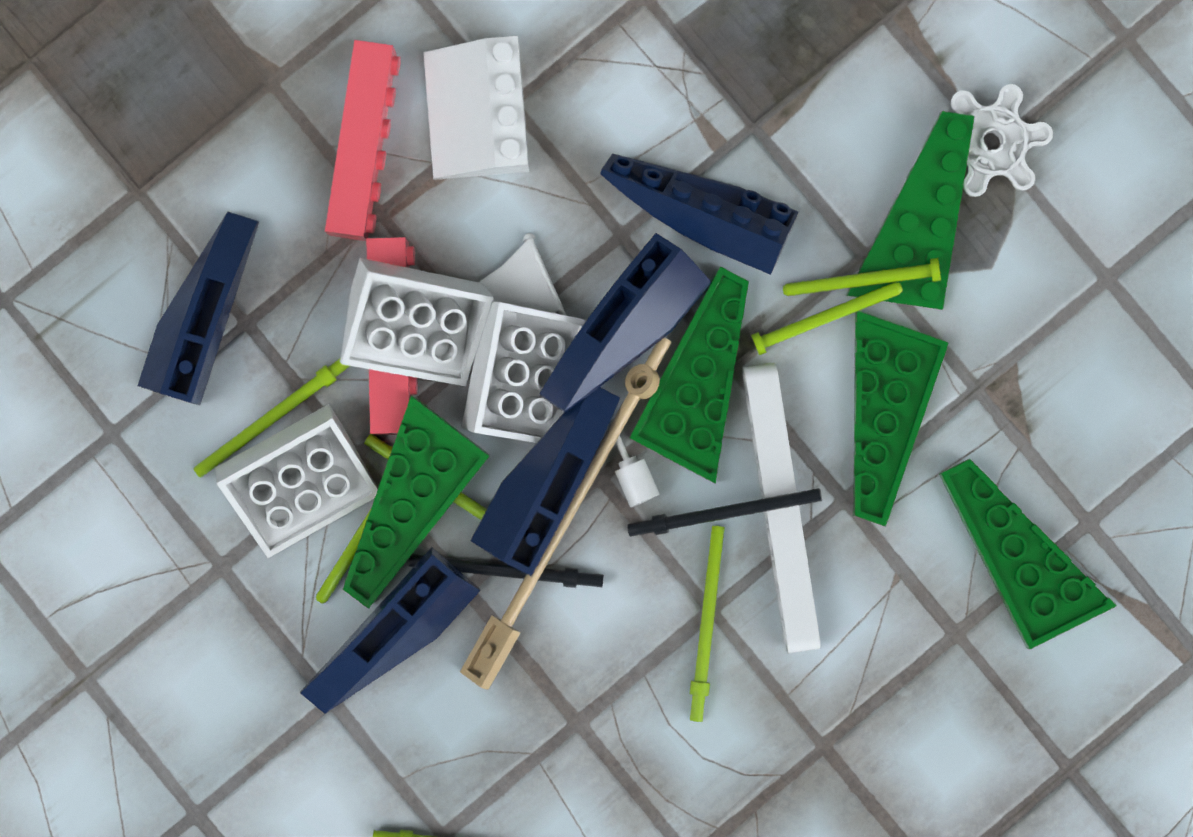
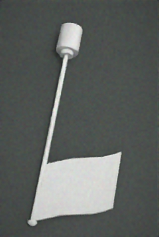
M527 233L524 236L523 240L525 243L501 267L479 282L483 283L494 297L493 301L551 313L559 312L561 315H566L533 240L536 236L532 233ZM619 435L616 444L623 461L618 463L620 469L615 471V474L631 508L659 496L660 493L645 459L638 461L636 456L629 457Z

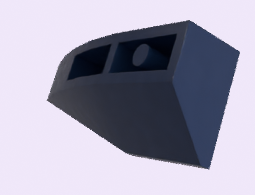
M613 153L600 173L627 198L678 233L710 250L771 275L799 213L788 205L774 202L760 196L759 193L753 190H746L738 186Z
M227 211L158 322L137 385L138 387L185 402L201 405L259 221Z
M655 233L615 281L579 330L540 391V396L564 413L570 411L671 333L711 284L710 279L681 248Z
M599 387L570 411L563 413L500 483L470 541L502 562L532 576L582 482L619 403L620 397Z
M431 547L300 691V694L326 714L436 640L481 591L480 588Z

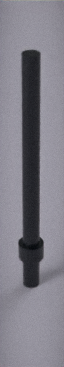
M820 488L668 517L666 514L652 516V520L631 523L627 525L630 537L653 532L655 535L669 533V529L822 501Z
M412 554L409 557V567H414L424 555ZM445 558L461 573L524 579L526 573L508 564ZM565 567V570L545 568L538 581L563 583V587L576 588L577 585L603 587L604 575L578 572L577 568Z

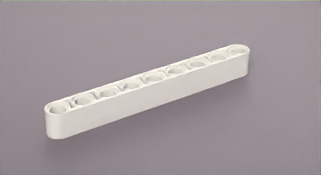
M776 363L742 367L761 497L764 499L796 493ZM799 505L766 511L764 516L787 654L820 649L819 629Z

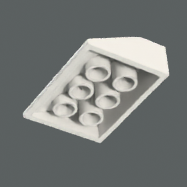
M518 36L484 38L423 52L433 179L529 172Z
M360 258L350 292L340 362L343 365L466 386L494 297L483 283Z
M492 301L474 358L461 428L479 434L537 443L564 413L541 397L539 393L587 320Z
M329 404L215 468L216 484L267 558L272 557L373 500L378 490L375 481L348 433Z

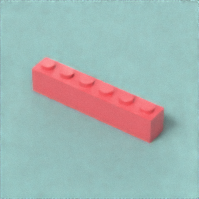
M354 40L325 232L329 236L366 241L369 233L374 234L376 214H372L374 202H379L381 194V183L377 182L379 170H384L386 162V151H382L384 138H389L391 120L387 119L388 107L394 106L396 89L392 88L393 75H399L401 58L396 56L397 53L393 45Z
M406 237L366 238L368 260L406 268L415 265L414 246H409ZM369 369L370 434H398L411 394L418 393V380L416 377Z

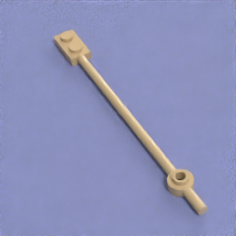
M663 338L656 343L645 364L636 365L627 373L625 387L629 393L600 442L582 482L532 576L526 574L502 619L491 615L464 663L460 673L479 687L489 690L520 635V632L512 627L638 401L651 397L657 391L660 379L656 369L672 343L670 340Z

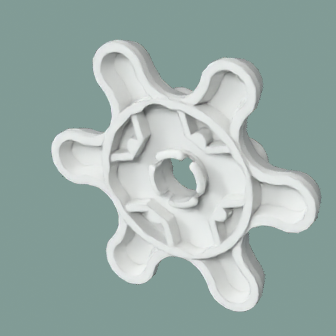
M1008 84L1002 87L997 101L990 106L979 104L974 96L965 90L955 93L951 99V107L954 112L975 116L967 160L968 173L963 185V190L971 197H978L984 194L989 180L996 175L1007 177L1013 187L1021 191L1028 190L1034 185L1035 174L1027 166L1025 154L1031 147L1047 145L1053 138V130L1045 122L1028 124L1020 119L1018 108L1023 100V93L1017 85ZM989 133L998 136L1000 140L999 148L988 150V147L984 144L983 137Z

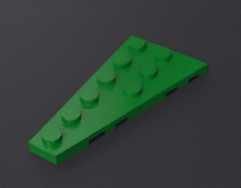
M945 111L940 112L858 272L860 274L930 264V259L938 258L941 281L933 282L932 277L897 281V283L901 284L903 291L897 296L884 300L885 302L943 310L975 116ZM894 282L849 288L845 296L859 297Z
M721 266L663 373L657 391L651 396L629 439L716 484L740 330L749 281Z
M860 311L855 312L853 516L886 527L949 342Z
M412 394L343 586L345 592L368 609L489 457L486 451Z
M967 459L939 473L1027 649L1030 650L1117 606L1096 587V584L1088 576H1085L1071 562L1072 560L1036 524H1033L1022 513V510L1015 503H1012L998 489V486L971 459Z

